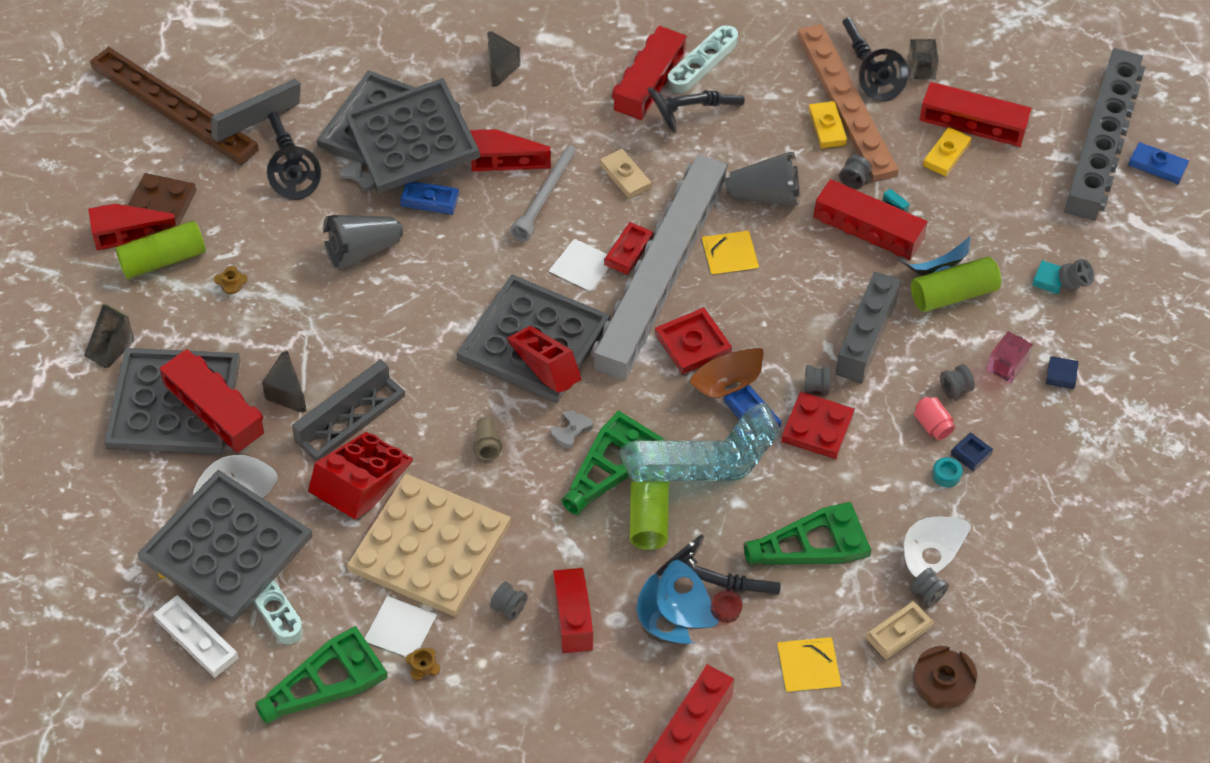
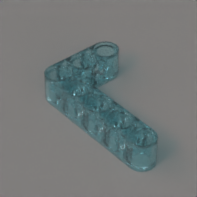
M760 403L750 407L744 413L725 441H633L620 449L619 456L630 480L636 482L739 480L753 470L780 434V427L770 407L765 403Z

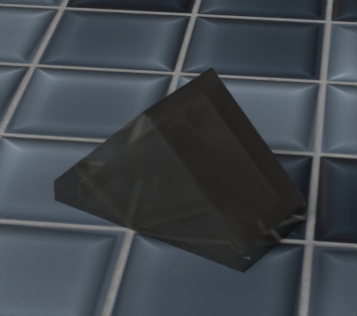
M489 31L487 32L490 73L492 87H496L521 66L520 47Z
M103 304L84 356L105 368H110L124 353L125 348H129L135 341L129 317L107 304Z
M288 351L282 352L262 381L265 399L300 413L306 412L304 394Z

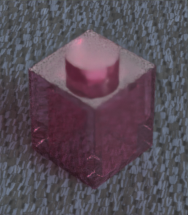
M1008 331L991 352L987 370L1012 383L1028 362L1033 344L1026 341L1023 337Z

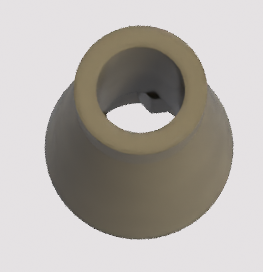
M482 417L476 423L477 430L473 450L480 459L490 461L500 455L502 443L495 429L493 419Z

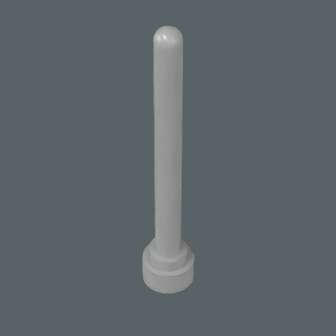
M569 145L565 148L526 214L517 218L512 224L510 233L517 240L528 241L534 232L533 221L575 154L573 146Z

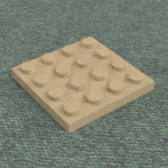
M405 473L347 564V568L353 574L456 618L510 527L511 517Z

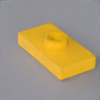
M835 101L809 104L808 111L820 148L846 146L847 137Z
M948 127L924 159L923 166L946 177L967 150L972 138Z

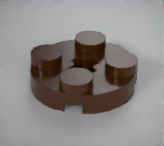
M936 646L924 651L913 671V684L916 691L934 709L951 708L965 703L973 695L977 680V670L970 657L961 651L959 653L949 650L950 647ZM943 671L945 675L951 674L952 678H950L949 682L941 681L939 679V672Z

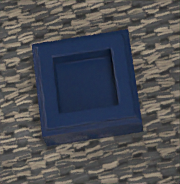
M1050 356L1046 384L1074 389L1079 361Z
M970 432L952 449L951 456L974 472L992 455L993 448Z

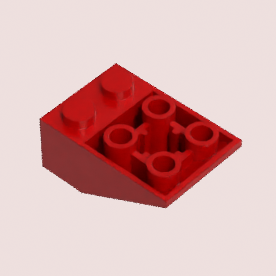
M365 432L315 462L308 492L356 520L378 503L412 463L413 458L403 453L399 448L380 440L376 435Z

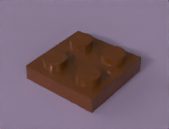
M144 173L128 206L174 213L176 225L179 226L196 193L195 183Z

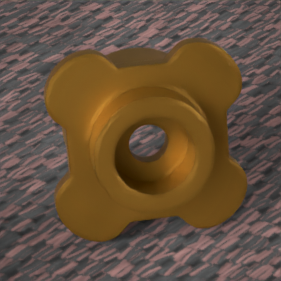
M233 265L228 266L222 274H217L214 277L215 284L221 285L222 291L227 294L238 293L242 289L243 284H246L248 281L247 276L238 272L237 267Z
M419 648L406 656V663L411 667L410 675L413 680L419 681L424 676H436L440 673L441 666L436 663V651L434 649ZM422 662L426 663L425 666H421L420 664Z

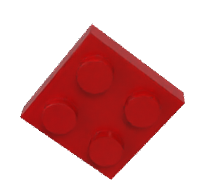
M704 307L655 328V336L682 375L702 367L713 359L732 353L731 344Z
M800 391L783 431L781 442L837 460L853 419L855 408Z

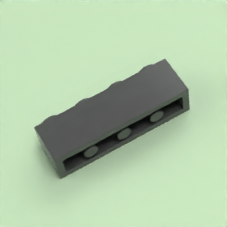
M874 271L839 352L835 375L863 383L896 304L900 279Z

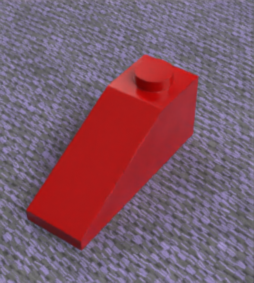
M498 129L470 130L480 152V158L471 160V172L551 169L550 146Z
M121 204L102 205L88 209L91 231L97 251L118 247L177 226L174 213Z
M530 325L507 338L511 347L541 382L555 392L559 393L569 390L573 384L582 380L573 351Z
M583 568L553 570L562 654L593 651V626Z

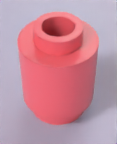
M925 397L916 404L914 416L930 437H935L939 441L948 437L955 430L954 419L937 397Z

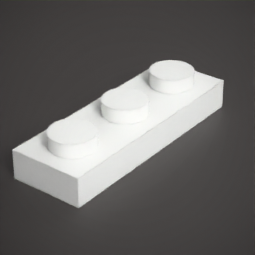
M178 595L153 614L155 621L214 678L239 659L238 653Z

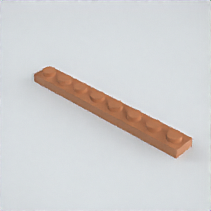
M818 24L798 29L797 37L830 101H835L841 122L858 155L866 158L872 166L869 174L872 182L897 177L899 169L823 25Z

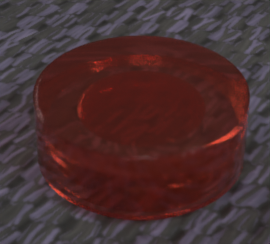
M721 591L713 597L710 609L712 615L717 620L730 623L739 618L743 604L737 594L731 591Z

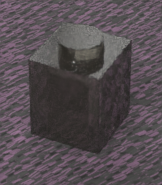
M910 39L907 55L910 79H936L939 63L936 39Z

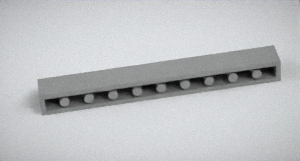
M698 154L693 164H688L684 175L685 180L683 183L679 182L676 187L674 201L668 202L664 220L658 221L654 239L647 242L644 259L638 260L633 280L629 279L627 281L622 301L618 300L616 302L612 320H607L604 325L603 338L600 342L596 341L591 354V357L594 358V370L626 381L725 185L728 164Z

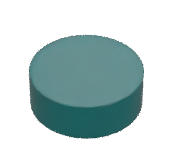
M940 458L933 466L932 478L942 487H954L961 480L963 468L953 458Z

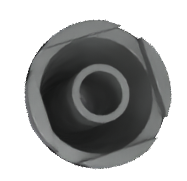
M787 152L731 171L730 177L725 178L727 194L731 193L733 199L798 206L799 201L794 198L800 196L798 168L793 166L791 159H796L795 153Z
M330 215L325 217L323 223V233L328 232L329 241H324L326 252L332 265L339 267L338 270L346 269L398 244L400 237L403 236L402 225L394 217Z

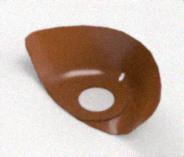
M752 348L732 352L713 359L695 372L690 383L706 396L720 398L740 390L754 382L761 373L764 351L762 348ZM722 378H727V382L719 380H721ZM732 383H741L734 389L724 390L726 386Z

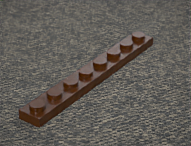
M109 46L90 60L92 69L240 166L259 151L258 143L242 132L216 142L211 138V119L214 114Z

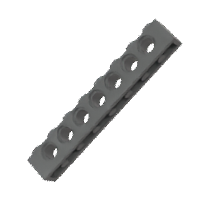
M1113 48L1064 213L1096 221L1098 211L1104 212L1109 196L1103 194L1104 191L1110 192L1114 177L1109 176L1110 172L1115 173L1119 158L1114 156L1115 153L1121 154L1125 139L1120 138V135L1126 136L1130 121L1125 118H1131L1135 102H1131V99H1137L1140 84H1136V81L1141 82L1145 67L1141 66L1144 55Z

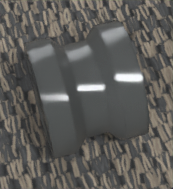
M851 155L846 160L845 167L839 173L840 181L850 188L859 189L864 185L872 166L866 158L859 155Z
M1079 259L1073 264L1067 263L1062 265L1059 270V279L1066 290L1074 291L1080 286L1086 287L1091 285L1094 281V271L1087 260Z
M961 364L955 367L954 371L946 370L940 373L941 386L949 398L958 397L960 392L968 393L974 390V378L966 365Z
M806 365L805 393L812 394L814 391H820L822 394L828 395L830 390V366H823L820 369L814 368L812 365Z
M927 568L913 581L910 590L915 595L920 594L923 597V602L930 607L945 595L949 588V583L938 579L936 572L932 568Z
M503 582L493 594L490 608L495 611L501 610L505 613V617L514 620L522 612L527 602L528 594L523 591H515L510 583Z

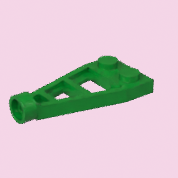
M618 410L600 429L570 486V490L561 498L562 505L570 513L579 515L590 502L630 477L631 464L636 458L644 455H657L665 446V439ZM613 443L632 456L624 463L615 465L605 459L603 455L607 447ZM595 465L610 474L600 484L587 478V475Z
M851 501L824 507L760 539L746 541L743 544L744 555L749 566L759 563L761 565L842 564L870 557L872 551ZM818 527H827L834 546L831 548H814L810 545L806 535ZM796 536L802 551L783 553L778 542Z
M354 626L328 640L269 691L266 697L256 701L255 706L263 722L268 725L284 715L362 693L387 679L388 674L363 635ZM337 659L347 672L348 678L345 681L332 685L324 684L318 676V671L328 661ZM309 678L317 691L301 699H296L290 691L291 687L302 679ZM274 702L278 703L277 707H274Z

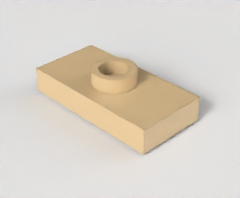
M623 149L600 159V166L628 199L651 189L652 182Z
M912 601L867 632L866 639L887 660L933 628L934 622Z

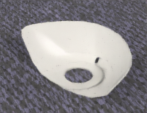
M246 455L226 456L213 462L203 472L195 485L193 495L217 470H220L263 498L275 485L278 475L268 464Z
M942 516L928 517L916 522L908 530L904 541V555L910 572L917 577L927 568H932L938 573L946 567L960 549L971 529V524L963 519ZM928 548L936 549L941 554V560L936 564H929L922 557L923 551Z

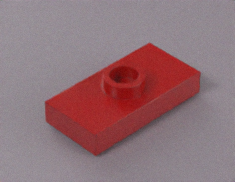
M629 222L604 258V265L629 275L644 253L647 242L654 238V232Z

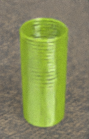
M192 220L181 225L179 224V226L171 227V229L152 234V236L149 235L145 238L134 240V242L115 247V251L126 279L129 280L145 273L148 274L152 270L155 271V269L158 270V268L161 269V267L164 268V266L166 267L180 261L182 262V260L190 259V257L206 253V247L197 223Z
M987 256L914 278L911 283L912 297L917 308L925 313L986 293L998 291L1002 283L1001 273L995 260Z
M656 455L640 456L631 464L629 540L637 548L655 550L668 543L669 463Z

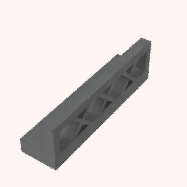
M380 359L292 424L294 440L317 462L405 397V390L390 378L388 365ZM385 386L394 392L388 398H376L377 392ZM372 405L371 411L367 414H355V409L358 406ZM338 421H350L349 427L344 431H333V425ZM316 438H327V444L318 451L309 444Z

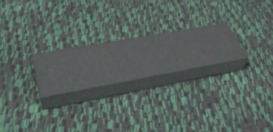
M294 78L212 116L211 138L219 142L268 119V115L271 112L279 114L300 104L301 83Z

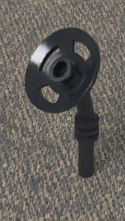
M850 17L845 18L842 24L853 42L852 48L857 57L863 60L859 69V82L862 90L869 97L880 101L890 100L899 95L908 80V66L903 56L897 51L887 48L871 52L866 39L861 37ZM879 55H887L885 61L876 62L874 58ZM895 61L898 63L899 68H900V77H899V78H896V77H897V70H896V67H895V65H894V63H893V62H895ZM865 70H867V80L870 87L867 86L865 81ZM889 84L894 87L889 92L878 93V87H885Z
M652 87L647 88L673 134L677 132L674 112L678 110L677 107L695 104L714 107L720 104L743 106L745 102L744 96L720 94L719 91L708 90L698 94L675 96L673 98L670 96L665 99Z
M271 112L268 115V119L277 136L276 142L280 150L271 157L268 163V181L273 190L285 198H305L312 194L320 183V163L312 152L306 148L295 146L291 135L286 133L278 113ZM285 155L286 161L283 165L277 163V160ZM303 155L310 159L315 171H311L310 165L302 157ZM300 161L305 165L306 170H303V166L299 163ZM278 172L281 181L287 185L286 189L277 182L274 173ZM283 172H286V176L288 177V179H290V181H288L284 177ZM306 178L312 181L307 188L296 191V185L303 183Z
M703 534L680 550L655 573L658 576L663 575L665 569L673 561L680 560L692 568L701 580L726 588L727 592H730L732 589L736 593L739 590L740 593L753 591L780 594L781 589L780 582L746 579V575H742L740 578L738 574H735L733 577L730 573L725 576L697 566L694 556L703 543Z

